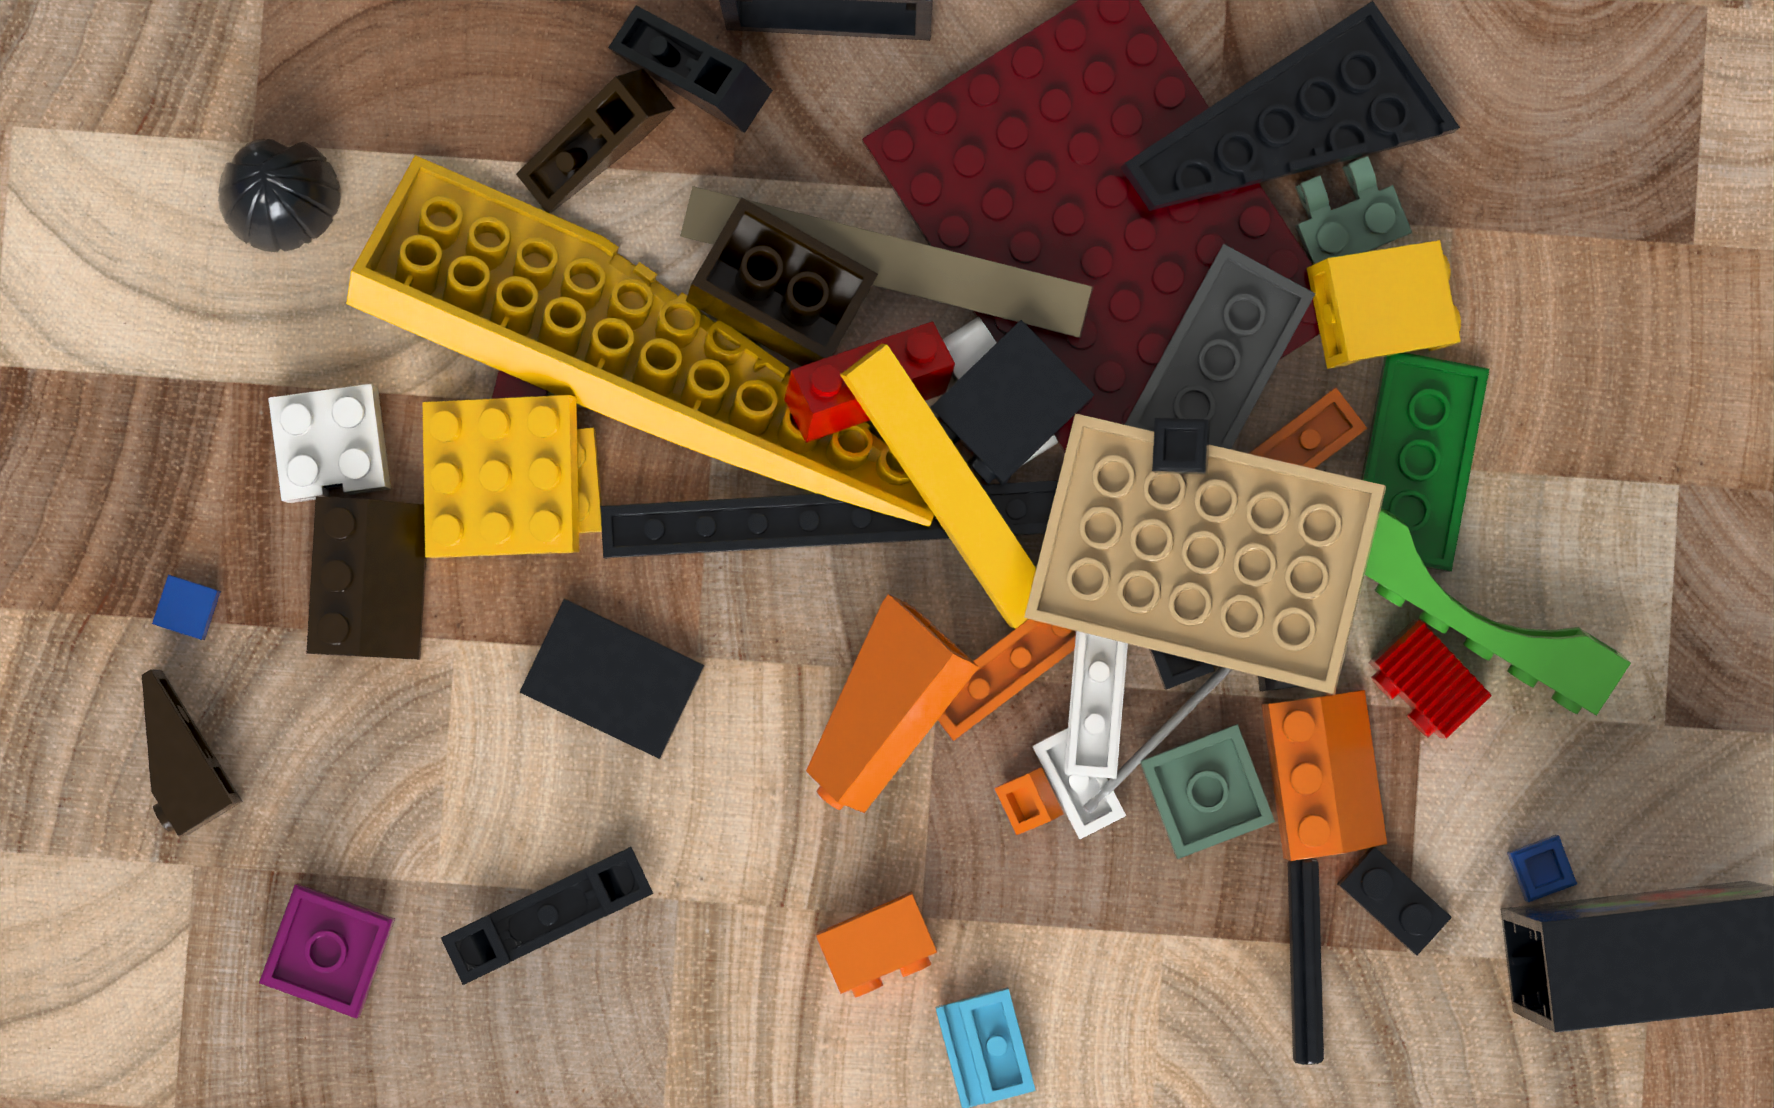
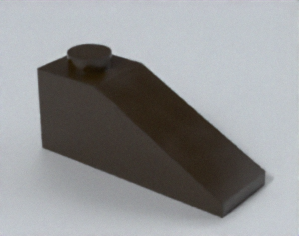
M644 68L615 76L516 175L546 212L552 213L640 143L676 108Z
M150 669L142 674L151 792L158 802L153 805V810L162 826L168 832L175 830L178 836L189 835L243 801L162 670Z

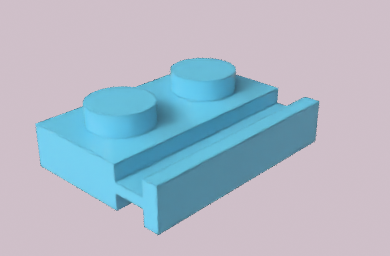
M1008 987L935 1007L962 1108H970L984 1103L988 1104L1036 1091Z

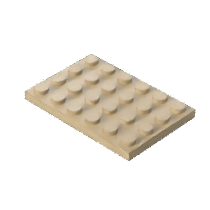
M1075 414L1024 618L1335 695L1386 486L1209 445L1208 475L1154 473L1152 471L1153 431Z

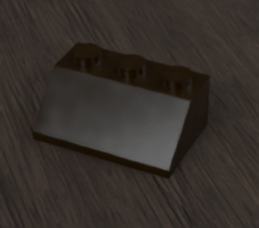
M741 197L691 283L686 302L796 364L804 366L834 355L878 274Z
M316 496L306 654L420 660L426 571L423 504Z

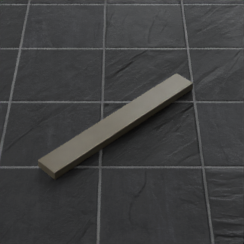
M693 186L680 236L714 245L741 198ZM748 200L876 272L878 275L873 286L1015 322L1022 320L1027 325L1081 338L1093 291L1092 286Z

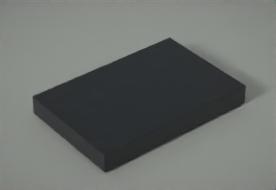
M564 599L519 693L661 759L705 665Z

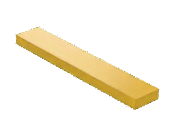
M880 344L840 375L1008 626L1016 629L1028 620L1024 616L1036 567L887 344Z

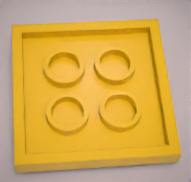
M558 395L422 402L425 557L443 558L580 552L577 408L575 396Z

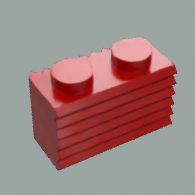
M1420 619L1410 622L1406 628L1368 662L1377 671L1371 676L1372 681L1391 700L1399 695L1410 706L1412 710L1406 715L1407 718L1427 738L1435 733L1439 738L1447 739L1492 696Z

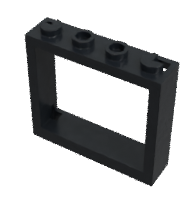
M719 0L726 30L926 41L931 39L933 0H752V2ZM907 3H916V10H906Z

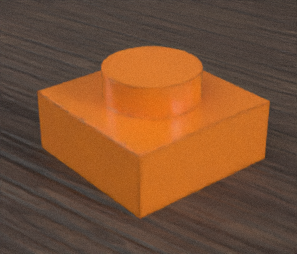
M1042 767L994 788L1016 835L1048 823L1064 814Z

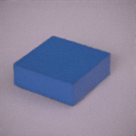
M168 575L152 624L205 640L221 591Z
M1553 835L1507 852L1526 902H1531L1577 885L1559 835Z

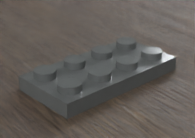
M1223 244L1124 425L1154 432L1155 418L1206 419L1210 421L1209 445L1231 449L1315 293Z

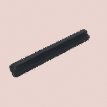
M1308 858L1294 861L1289 860L1287 863L1292 1052L1295 1063L1315 1065L1321 1063L1324 1059L1319 862L1316 858Z

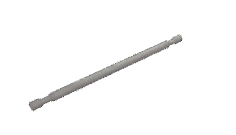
M1220 667L1117 771V779L1110 778L1101 788V791L1094 798L1090 799L1083 808L1091 814L1098 807L1099 802L1109 795L1232 669Z

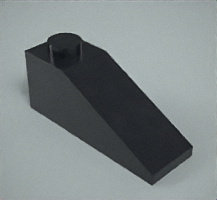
M637 5L608 47L613 53L638 69L644 68L649 76L694 105L743 133L747 131L773 91L746 63Z

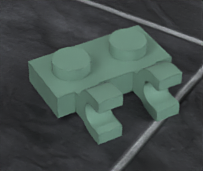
M1368 156L1342 167L1356 198L1353 202L1331 210L1328 195L1320 175L1295 187L1309 219L1295 225L1312 265L1327 258L1367 252L1412 233L1394 186L1378 190L1376 176Z

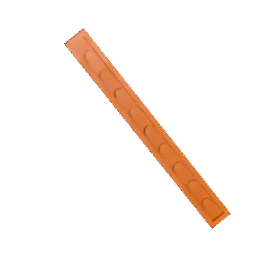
M1334 388L1248 454L1315 469L1368 428L1339 390ZM1028 619L973 661L979 668L939 717L938 722L953 741L1074 651L1076 631Z

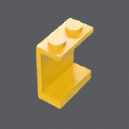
M1440 240L1327 258L1307 267L1310 288L1315 293L1313 302L1327 369L1347 366L1363 359L1427 348L1429 352L1436 351L1461 342L1459 334L1461 317L1459 310L1453 304L1449 285L1451 275L1450 264L1447 257L1443 254Z

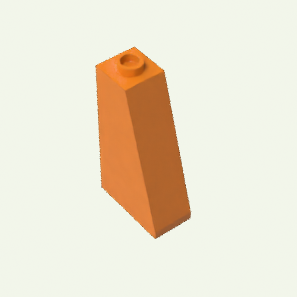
M890 594L881 603L806 769V772L820 785L816 791L818 795L838 810L847 806L863 813L867 811L979 668L975 662L915 607Z

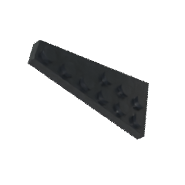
M1371 1L1125 162L1121 170L1149 211L1452 134L1460 126L1375 3Z

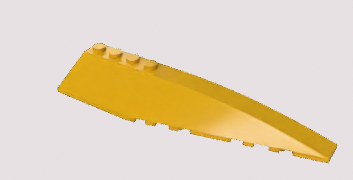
M414 156L351 270L347 305L556 395L575 396L576 403L680 446L830 498L930 526L934 517L933 512L888 445L869 431L871 425L867 422L805 443L784 400L790 377L788 374L790 368L729 325L720 320L714 322L700 312L697 307L686 302V294L681 292L678 296L656 280L657 274L641 262L635 266L618 254L619 247L607 238L419 156Z

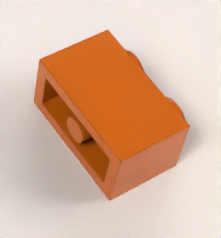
M912 891L825 928L816 934L840 994L852 990L854 997L862 996L883 986L880 977L900 969L904 977L930 966L931 962L928 956L937 953V948Z

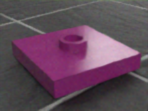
M295 884L259 984L357 1019L361 1015L395 918L301 884Z

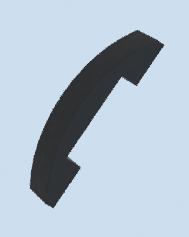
M629 847L441 937V940L462 985H465L654 893L632 847Z

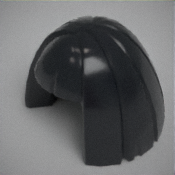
M273 139L254 140L242 147L235 154L232 162L226 163L218 190L220 194L218 196L219 208L229 229L246 244L250 242L252 247L268 252H278L280 249L284 252L300 248L303 243H311L312 239L322 235L332 223V216L337 214L340 205V193L338 192L340 185L336 180L337 175L332 165L326 162L327 158L306 142H299L291 147H287Z

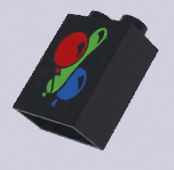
M1739 881L1500 909L1513 1012L1555 1033L1774 1008V886L1751 881Z

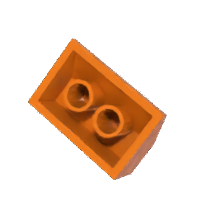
M1365 690L1261 704L1283 858L1294 861L1344 854L1387 844Z

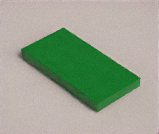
M1404 352L1384 356L1361 480L1386 486L1382 508L1402 519L1408 526L1416 551L1425 567L1451 572L1490 369Z

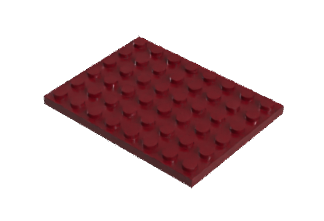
M1139 0L1076 1L862 139V143L929 246L1093 287L1081 338L1027 325L1094 394L1093 400L1078 413L1080 415L1123 425L1126 423L1223 244L1311 291L1307 267L1312 266V263L1259 183L1149 211L1121 170L1125 162L1209 108ZM1313 299L1280 360L1320 334ZM972 311L975 317H979L996 343L1018 323ZM1074 416L1054 434L1064 453L1066 452Z

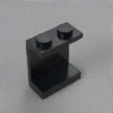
M1020 320L943 394L930 409L953 444L955 445L959 441L973 455L967 461L969 466L987 484L996 479L1004 486L1011 479V476L1063 425L1093 400L1094 394Z

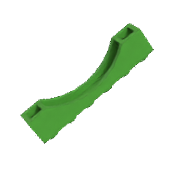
M1381 507L1365 571L1366 576L1379 583L1375 589L1378 594L1399 607L1403 605L1405 600L1423 610L1419 618L1444 634L1451 627L1465 635L1467 638L1463 645L1482 658L1490 661L1492 656L1496 654L1511 663L1507 672L1530 687L1534 688L1536 683L1540 681L1552 688L1555 692L1551 698L1569 711L1578 715L1583 707L1597 716L1631 664L1622 653L1579 627L1557 630L1525 629L1493 621L1468 609L1445 592L1429 574L1416 551L1409 528L1404 521Z

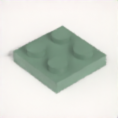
M1238 724L1153 755L1140 763L1177 859L1275 822Z

